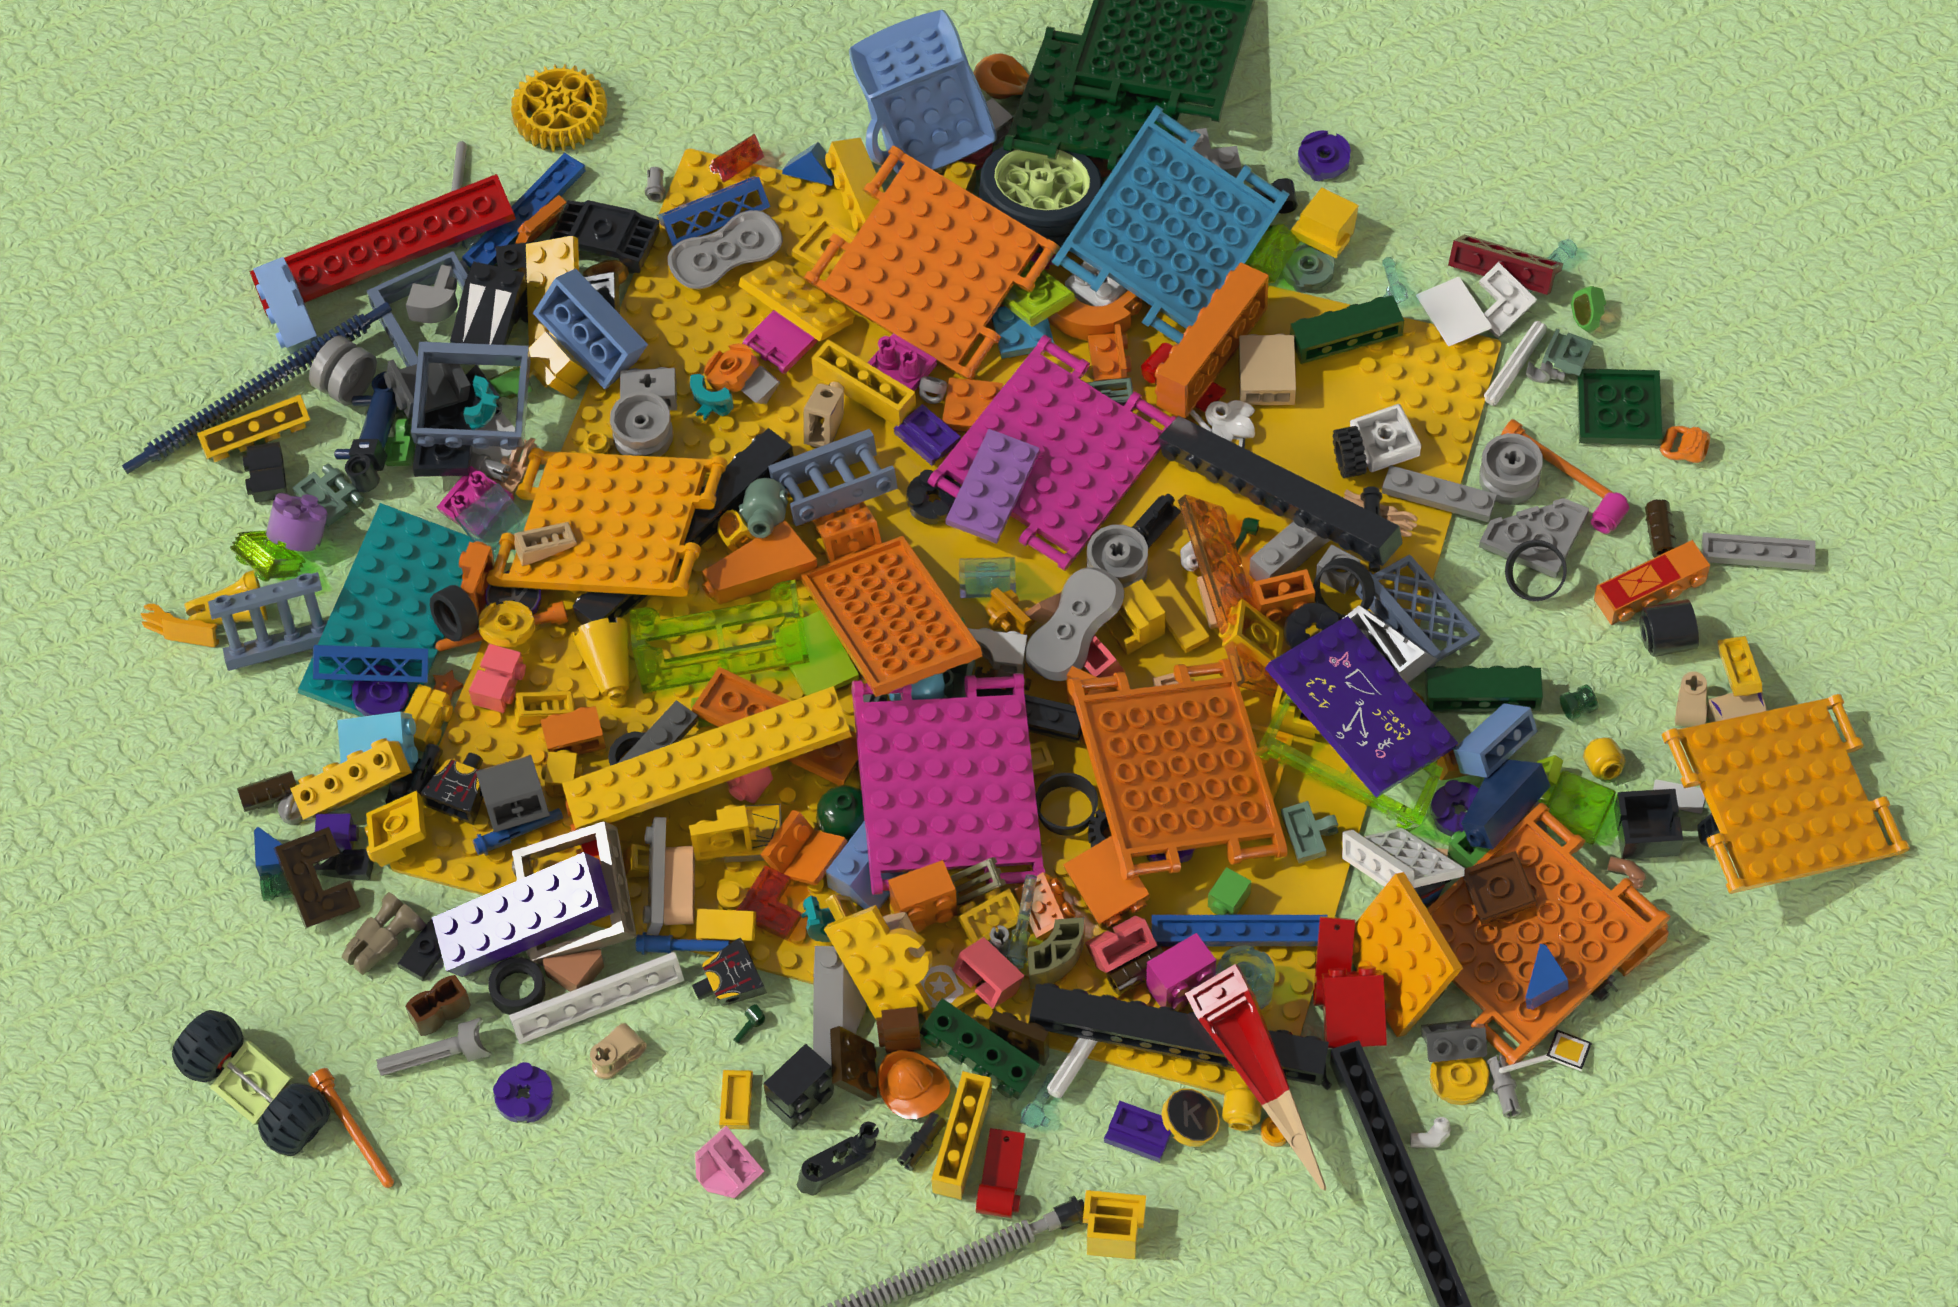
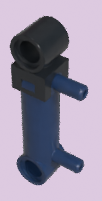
M387 371L381 372L373 378L371 384L374 390L373 395L352 397L351 402L353 406H369L359 439H353L350 449H336L334 452L337 460H348L345 464V471L356 490L363 493L373 490L380 482L377 471H383L387 460V454L384 449L398 407L393 389L388 388L385 382L384 374Z

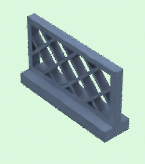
M1411 555L1402 558L1375 574L1370 572L1375 585V596L1369 609L1380 619L1438 659L1428 668L1435 667L1436 663L1479 639L1480 633ZM1408 566L1415 574L1414 578L1399 575L1400 569ZM1382 579L1394 581L1393 590L1384 588L1379 581ZM1359 582L1355 593L1362 599L1363 592ZM1398 583L1413 585V594L1398 591ZM1418 587L1427 588L1432 593V598L1417 595ZM1397 598L1412 601L1411 610L1402 608L1397 603ZM1416 602L1431 605L1430 614L1415 611ZM1435 607L1446 609L1450 613V617L1446 618L1435 615ZM1414 619L1429 621V630L1419 628ZM1434 623L1448 625V634L1433 631ZM1453 627L1464 629L1468 636L1463 638L1452 635ZM1432 638L1447 641V647L1440 651L1433 644Z

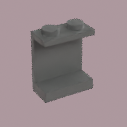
M390 360L388 361L387 372L384 374L385 382L388 388L393 389L399 409L404 410L408 419L412 418L417 364L398 369L395 361ZM429 363L425 413L468 400L471 385L460 364Z

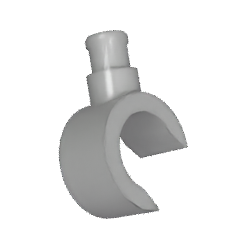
M1529 361L1526 376L1530 380L1539 383L1547 382L1550 379L1564 381L1566 374L1553 368L1550 361H1547L1546 364L1542 363L1540 369L1536 368Z

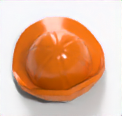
M1003 53L992 54L983 58L977 63L973 72L980 88L995 99H1006L1012 95H1023L1029 79V75L1023 66L1013 56Z
M899 1050L885 1056L879 1066L877 1073L879 1093L887 1107L893 1113L905 1119H918L932 1113L943 1104L950 1093L949 1080L944 1072L934 1062L914 1051Z

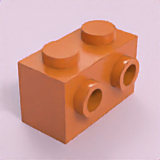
M1305 569L1254 581L1252 600L1255 609L1271 621H1276L1290 615L1302 604L1314 603L1315 590L1308 570Z

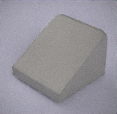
M759 366L750 378L745 381V386L741 391L755 403L767 404L780 381L764 367Z

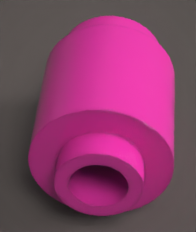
M1617 492L1607 493L1592 514V526L1603 534H1609L1611 531H1614L1630 509L1626 497Z

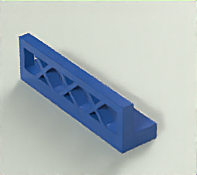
M753 176L657 216L660 224L665 226L672 246H675L682 240L698 237L724 226L734 216L742 213L740 212L742 207L748 209L745 211H762L769 208L770 204L760 178ZM757 190L762 204L755 207L745 205L744 201L747 194ZM742 196L740 202L734 200L735 198ZM728 201L738 204L734 215L730 217L719 214L723 204ZM717 206L716 211L710 210V208ZM703 211L714 214L710 225L706 227L695 223L699 213ZM693 216L691 221L686 219L688 217ZM718 217L723 218V220L716 222ZM678 221L690 224L686 235L676 238L671 224ZM694 226L699 228L698 230L692 232Z
M313 646V680L427 683L428 649ZM319 659L334 660L339 667L331 674L319 673ZM350 660L363 661L368 668L360 675H355L345 665ZM379 661L391 662L396 669L387 676L381 675L374 666ZM407 662L422 663L421 677L409 676L402 667ZM341 669H343V671H344L346 674H336V673L339 672ZM369 670H371L375 675H365V674H366ZM398 671H400L404 676H393V675H394L395 673H397Z

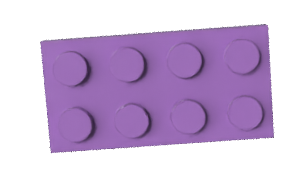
M988 429L948 513L946 525L997 544L1036 462L1040 448Z

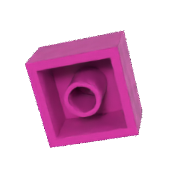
M1195 933L1147 962L1146 987L1160 1007H1171L1178 1011L1189 1002L1185 993L1216 975V959L1198 934Z

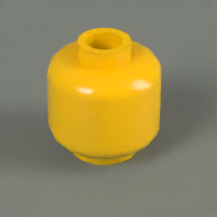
M1607 737L1592 740L1583 754L1584 762L1592 775L1602 780H1611L1619 776L1626 762L1625 756L1618 744L1612 738Z
M1238 1084L1235 1086V1089L1227 1091L1224 1095L1222 1118L1229 1124L1231 1129L1248 1131L1252 1129V1126L1260 1122L1262 1105L1246 1084Z

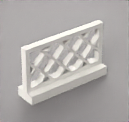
M1403 828L1364 837L1354 830L1343 832L1342 859L1384 887L1396 873L1401 872L1406 874L1414 888L1464 876V868Z

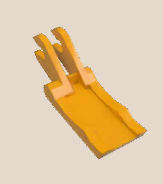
M156 604L144 605V609L154 612L140 613L141 617L146 620L142 621V625L149 630L163 635L165 639L214 648L219 644L215 631L217 624H209L201 620L179 619L173 617L170 613H165Z

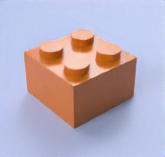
M943 860L888 880L890 904L894 914L905 912L916 933L924 930L928 925L936 922H947L957 915L956 889Z

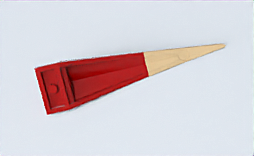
M1234 964L1185 993L1197 1019L1260 1102L1321 1189L1326 1191L1324 1179L1256 996L1252 992L1240 967Z

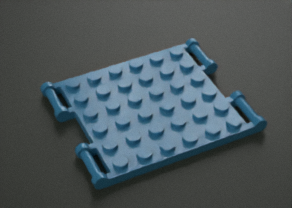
M1156 105L1052 260V263L1056 266L1061 265L1091 285L1090 289L1095 292L1098 291L1108 276L1152 306L1141 323L1147 327L1151 325L1179 344L1184 334L1156 316L1159 311L1186 329L1189 325L1193 326L1200 310L1203 307H1207L1211 302L1214 291L1217 288L1221 289L1224 285L1227 274L1231 270L1234 271L1240 262L1245 264L1290 194L1284 190L1281 192L1251 172L1252 168L1246 164L1237 178L1233 177L1192 149L1200 137V133L1195 130L1193 132L1163 113V109ZM1158 121L1160 124H1162L1163 126H1165L1166 128H1168L1169 130H1171L1187 142L1184 144L1183 142H1181L1180 140H1178L1177 138H1175L1174 136H1172L1171 134H1169L1168 132L1154 124V122ZM1244 180L1274 199L1275 202L1272 203L1243 183ZM1068 251L1099 270L1098 276H1095L1067 257Z

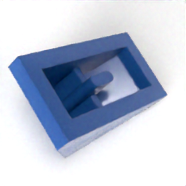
M819 142L790 159L782 170L784 175L830 186L834 184V175L831 169L827 167L825 161L826 151Z
M257 827L254 830L255 863L260 879L283 877L284 874L273 849L282 843L260 827Z
M1544 944L1539 946L1525 997L1526 1008L1532 1010L1569 989L1568 978Z

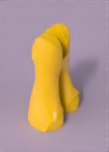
M255 571L246 572L238 581L222 590L186 602L184 606L186 614L190 616L188 620H201L205 623L217 624V626L223 625L221 617L211 618L208 601L214 600L221 595L230 596L260 588ZM261 606L260 610L263 620H268L266 607ZM249 610L232 614L235 623L252 622Z

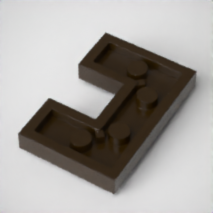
M329 827L273 848L305 929L361 907L351 881L326 890L322 889L313 864L340 854Z

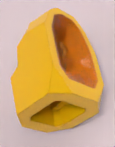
M727 510L720 517L717 530L723 542L733 552L756 538L749 532L748 524L739 512Z

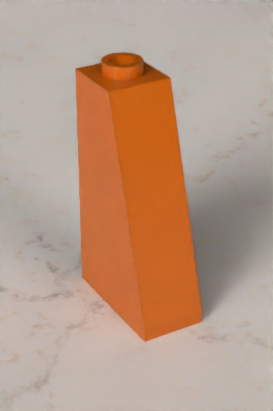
M786 520L773 528L769 536L755 538L703 570L704 583H702V588L709 598L714 597L721 605L801 580L800 574L818 568L817 558Z

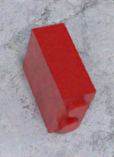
M1375 966L1358 967V971L1347 972L1346 968L1336 967L1330 968L1329 973H1322L1325 1041L1329 1042L1328 1049L1360 1040L1362 1047L1386 1046L1385 992L1382 971L1376 970Z

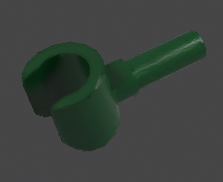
M1249 517L1243 520L1239 537L1231 548L1232 552L1237 553L1247 534L1257 535L1259 520Z
M757 1004L750 1006L745 1011V1016L749 1021L733 1039L737 1044L743 1040L753 1027H759L765 1022V1015Z

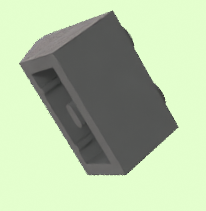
M531 755L476 771L494 832L550 816Z

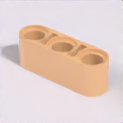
M693 846L665 847L664 924H694L695 854Z

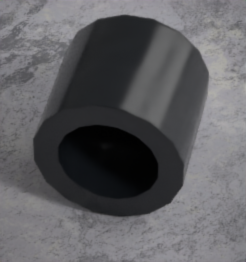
M1688 599L1648 606L1642 609L1639 621L1643 644L1651 656L1656 657L1698 649L1699 633L1697 620L1692 604Z

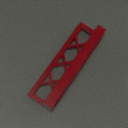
M1464 234L1453 240L1448 266L1485 276L1499 262L1526 289L1548 295L1551 293L1554 277L1562 271L1564 263Z

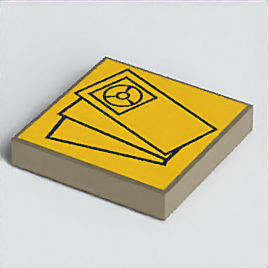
M781 804L745 805L746 811L752 810L757 840L751 841L752 852L724 856L725 863L765 861L760 854L782 825Z

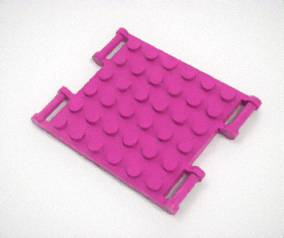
M1043 335L1037 346L938 469L933 471L927 483L934 488L938 486L956 498L960 487L944 477L947 475L961 485L963 484L988 429L1039 447L1040 453L1010 516L1028 527L1019 538L1021 544L1024 546L1030 545L1058 563L1060 569L1066 571L1090 541L1092 535L1098 531L1161 450L1158 437L1177 417L1168 416L1141 399L1142 395L1135 391L1124 406L1115 402L1081 380L1090 366L1088 361L1084 359L1079 360L1052 343L1050 337ZM1046 351L1075 370L1071 374L1044 357L1043 354ZM1137 408L1164 425L1165 428L1161 431L1134 414L1133 410ZM1038 533L1067 553H1061L1035 535Z
M1014 673L1009 677L976 678L975 675L965 676L966 697L912 700V685L909 684L889 693H900L901 701L864 702L863 695H873L874 693L867 683L852 681V698L873 895L889 891V879L882 880L881 873L911 872L941 860L944 861L947 870L969 868L992 857H996V867L1032 865L1033 871L999 874L1006 884L1026 883L1042 872L1045 873L1026 714L1024 676L1022 673ZM1013 688V695L977 697L976 689ZM988 867L984 868L985 873L989 872ZM992 878L985 881L986 885L993 882Z

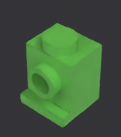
M1457 831L1448 841V854L1464 869L1475 865L1490 850L1488 848L1470 846L1465 831Z

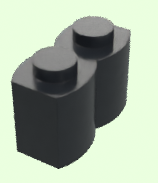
M280 442L247 446V455L243 456L244 470L250 473V478L245 479L247 494L253 495L255 503L275 500L276 495L279 493L287 494Z

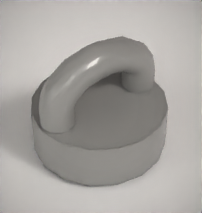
M924 376L920 381L919 395L927 403H940L944 398L948 384L944 380ZM926 391L937 394V397L928 396Z
M293 794L283 798L278 805V812L282 821L290 825L302 822L303 818Z

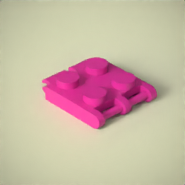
M773 310L744 339L742 344L758 352L761 355V359L764 361L769 360L779 367L781 373L785 374L818 340Z

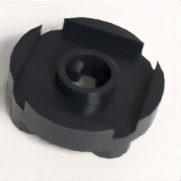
M924 470L910 482L906 493V503L910 508V513L917 520L931 525L938 524V521L946 520L956 498L938 486L934 488L927 482L933 471ZM947 475L944 477L961 488L960 484ZM936 494L941 500L935 499L934 502H930L928 495Z
M1302 604L1290 613L1285 621L1284 638L1291 649L1310 638V634L1306 633L1305 630L1310 628L1312 623H1315L1316 628L1321 632L1338 622V615L1323 604Z

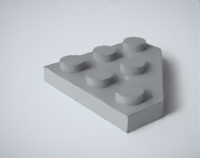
M1562 498L1553 501L1551 505L1541 508L1535 506L1518 511L1516 515L1502 519V517L1492 519L1479 542V547L1508 558L1513 549L1521 543L1529 540H1543L1559 549L1564 559H1566L1589 513V508ZM1545 547L1526 549L1515 561L1553 578L1557 577L1562 567V562L1557 554Z

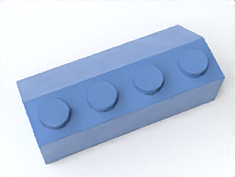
M577 269L556 277L533 312L539 321L604 389H607L620 377V371L628 370L633 366L648 345Z
M864 821L826 870L827 885L842 896H850L855 904L864 909L876 905L880 910L890 897L889 891H883L882 894L877 895L872 894ZM908 872L881 873L882 880L892 879Z

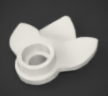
M1234 400L1227 404L1216 401L1207 407L1206 418L1212 426L1213 433L1229 441H1232L1233 436L1240 438H1253L1255 436V428L1249 418L1253 415L1255 409L1250 404L1239 400ZM1216 411L1221 412L1223 416L1218 415Z

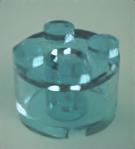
M1248 945L1236 946L1227 950L1217 964L1216 975L1237 964L1252 992H1254L1260 1010L1271 1002L1274 992L1275 967L1273 961L1265 952L1255 950L1254 947Z

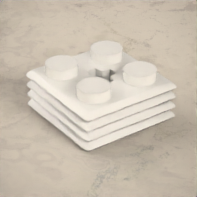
M1085 261L1081 264L1082 267L1095 276H1098L1100 273L1099 270ZM1074 274L1065 281V287L1074 293L1075 298L1090 306L1108 305L1128 291L1108 276L1097 292L1090 289L1091 285Z
M1400 404L1350 421V427L1356 425L1360 431V437H1362L1363 446L1365 447L1366 463L1370 472L1420 456L1421 443Z

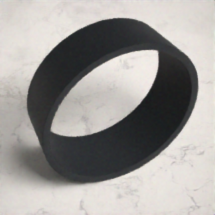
M1529 540L1521 543L1513 549L1506 561L1505 577L1510 589L1517 596L1528 601H1543L1551 598L1561 589L1566 579L1567 567L1562 553L1554 545L1543 540ZM1531 547H1545L1552 550L1560 558L1563 566V577L1560 585L1552 593L1541 597L1530 596L1521 591L1513 578V566L1517 557Z
M1337 558L1328 562L1318 573L1313 583L1315 602L1330 608L1321 595V576L1326 570L1342 568L1351 572L1360 582L1363 592L1360 606L1368 610L1374 600L1375 585L1366 567L1350 558ZM1336 612V614L1338 615V620H1341L1346 616L1344 614Z
M1059 773L1047 778L1041 783L1035 794L1037 813L1041 823L1049 831L1058 835L1069 836L1084 831L1089 826L1091 817L1095 816L1098 806V796L1094 786L1086 778L1074 773ZM1061 787L1078 789L1089 798L1092 805V813L1085 821L1074 826L1055 825L1046 820L1041 814V804L1046 795Z

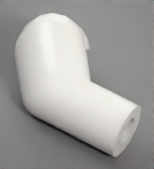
M1202 534L1195 536L1180 551L1181 564L1188 571H1194L1200 566L1201 561L1198 558V552L1208 544Z
M1438 1117L1434 1120V1125L1427 1133H1411V1148L1439 1147L1450 1135L1449 1120L1445 1117Z

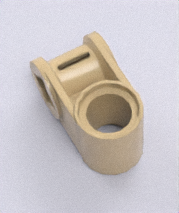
M1689 672L1682 678L1678 693L1675 726L1692 727L1706 723L1707 680L1701 673Z
M627 1023L617 1026L608 1036L591 1049L592 1069L598 1078H612L630 1062L639 1058L645 1051L647 1044Z

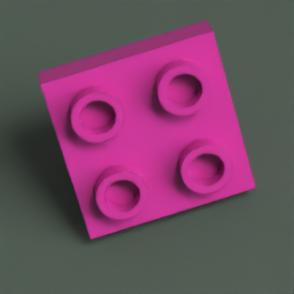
M894 333L890 337L884 336L879 339V350L868 361V364L913 391L919 387L921 378L928 376L937 366V359Z
M470 466L469 476H462L438 504L437 509L447 518L481 540L515 498L512 493L485 476L483 472Z

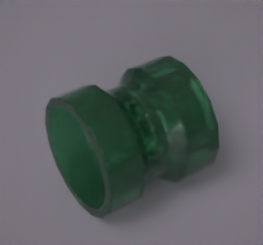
M1587 684L1578 687L1574 693L1566 692L1559 697L1561 708L1570 721L1579 718L1581 713H1591L1598 710L1596 696L1592 688Z
M282 871L273 875L270 872L260 873V887L264 902L273 901L275 897H282L283 899L293 898Z

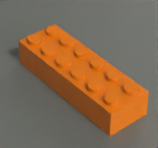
M1241 262L1234 271L1231 270L1227 274L1221 289L1217 288L1214 291L1211 302L1207 307H1203L1200 310L1193 326L1189 325L1183 339L1179 344H1175L1172 347L1166 362L1160 363L1155 372V377L1157 378L1155 389L1157 407L1173 415L1187 418L1196 406V403L1239 348V336L1248 335L1268 309V274Z

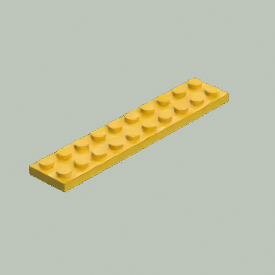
M834 686L572 779L562 783L575 829L579 830L604 821L607 823L615 822L852 736Z

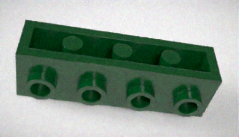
M1393 295L1377 297L1366 303L1352 304L1341 310L1327 311L1319 316L1299 319L1291 323L1290 335H1294V350L1300 364L1403 336L1404 318Z
M1527 665L1518 668H1504L1503 666H1492L1490 668H1476L1474 666L1447 668L1445 666L1427 668L1425 679L1426 706L1431 712L1496 711L1504 703L1530 707L1531 711L1541 710L1543 700L1541 668H1533Z
M943 998L927 1018L920 1031V1034L923 1035V1040L934 1048L939 1046L947 1051V1056L959 1065L966 1064L973 1069V1074L990 1077L992 1083L997 1085V1091L1007 1098L1013 1096L1018 1100L1040 1067L1039 1063Z

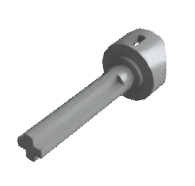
M477 1018L459 1023L458 1037L454 1036L376 1059L380 1076L461 1052L469 1062L491 1056L492 1053L486 1050L480 1041L479 1030L483 1020Z

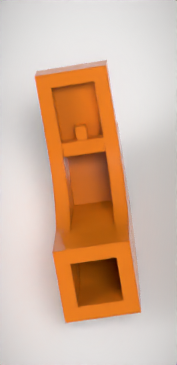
M1129 290L1114 302L1104 306L1086 305L1076 298V301L1048 317V321L1064 334L1082 340H1088V335L1114 333V325L1120 324L1121 333H1124L1131 328V316L1136 315L1141 310L1142 299Z

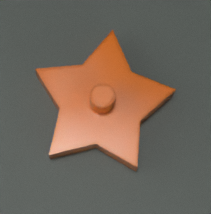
M453 669L445 675H433L436 683L433 690L436 689L447 693L450 701L453 693L463 688V684L454 679Z

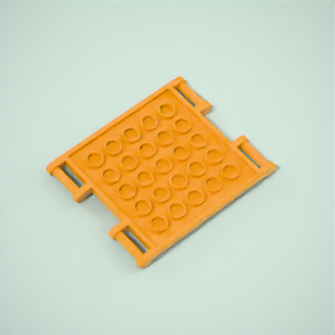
M536 447L530 450L528 456L530 461L523 482L518 485L516 495L520 499L533 500L524 531L569 522L577 545L522 566L516 552L510 572L506 574L503 572L510 551L515 550V535L503 533L499 541L500 549L493 570L489 571L486 579L490 585L674 597L687 596L690 588L688 584L695 559L700 555L701 547L692 542L685 545L684 543L695 509H713L715 506V493L721 474L725 472L727 467V460L725 458L714 456L712 459L549 452ZM540 464L546 465L539 487H533ZM706 472H708L710 475L705 491L699 496ZM563 534L558 535L560 540L564 539ZM679 559H683L678 579L673 582Z
M1841 694L1821 700L1682 729L1673 728L1661 735L1664 743L1669 745L1682 775L1680 780L1683 787L1690 788L1700 785L1720 833L1707 838L1706 841L1709 848L1714 849L1728 882L1726 887L1729 894L1893 857L1910 850L1907 841L1902 839L1889 810L1890 803L1887 796L1868 801L1847 753L1861 749L1864 744L1861 738L1855 734L1843 707L1844 700ZM1832 709L1846 742H1842L1828 710ZM1878 811L1892 845L1888 846L1874 812Z

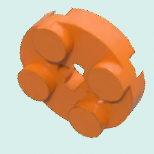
M740 343L729 345L730 350L724 353L719 350L708 360L704 373L707 376L706 380L714 390L720 391L725 387L732 392H738L744 388L745 381L758 368L759 361L747 345Z

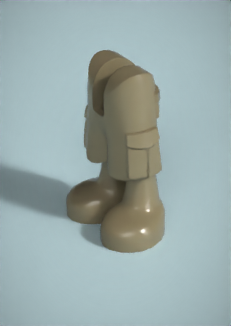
M388 892L382 899V907L376 917L367 918L357 930L355 937L346 945L347 947L342 954V959L349 965H354L355 970L364 975L397 947L398 939L396 936L406 928L422 931L426 927V923L410 907ZM392 917H394V919H393V920L391 921V923L387 926V928H383V926H384Z

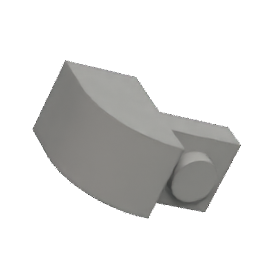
M441 265L434 287L413 283L406 303L409 320L437 323L446 320L456 311L458 307L455 294L457 278H454L451 266Z

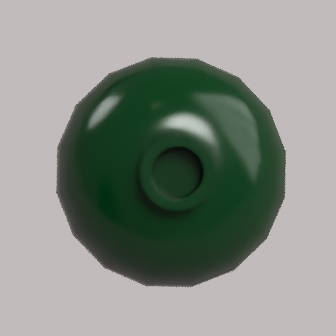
M840 785L824 793L817 804L816 812L817 825L820 830L825 833L845 837L849 842L865 821L862 790L850 785Z

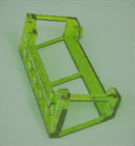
M795 579L775 584L770 591L771 599L663 620H661L659 613L653 608L644 607L630 610L632 651L643 693L710 681L718 667L739 676L809 663L803 616ZM785 616L783 622L774 627L775 639L725 648L722 631L724 627ZM716 629L719 649L665 659L662 648L652 647L647 642Z
M1286 693L1283 695L1255 755L1267 761L1270 757L1277 760L1280 758L1279 764L1284 765L1286 763L1387 815L1386 819L1391 821L1397 818L1396 827L1403 828L1410 832L1421 825L1443 771V768L1437 765V760L1422 769L1430 773L1413 809L1384 794L1376 798L1365 784L1351 778L1353 770L1349 766L1343 774L1276 739L1289 704H1295Z

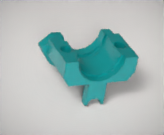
M691 375L690 388L694 395V401L702 405L695 413L696 416L703 415V420L705 421L712 411L720 416L728 415L734 408L732 394L729 393V390L724 387L717 392L706 390L705 377L703 375Z
M475 376L473 387L476 396L482 400L474 407H465L464 411L466 424H469L471 430L484 427L492 420L497 407L496 399H499V396L494 395L493 391L489 388V382L479 376Z
M809 896L803 902V907L806 911L801 914L802 918L808 917L806 926L808 935L815 941L831 942L824 928L827 924L834 922L835 919L829 908L820 909L817 897Z

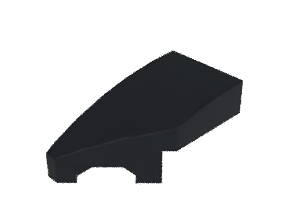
M338 848L340 854L328 858L321 865L319 863L314 865L318 875L343 879L370 880L374 862L369 858L367 849H345L341 852Z

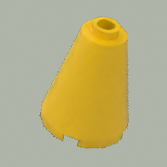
M608 618L595 620L578 627V634L574 631L572 633L573 642L601 694L608 696L609 699L623 697L625 691L629 689L628 626L623 618H616L617 623H609Z

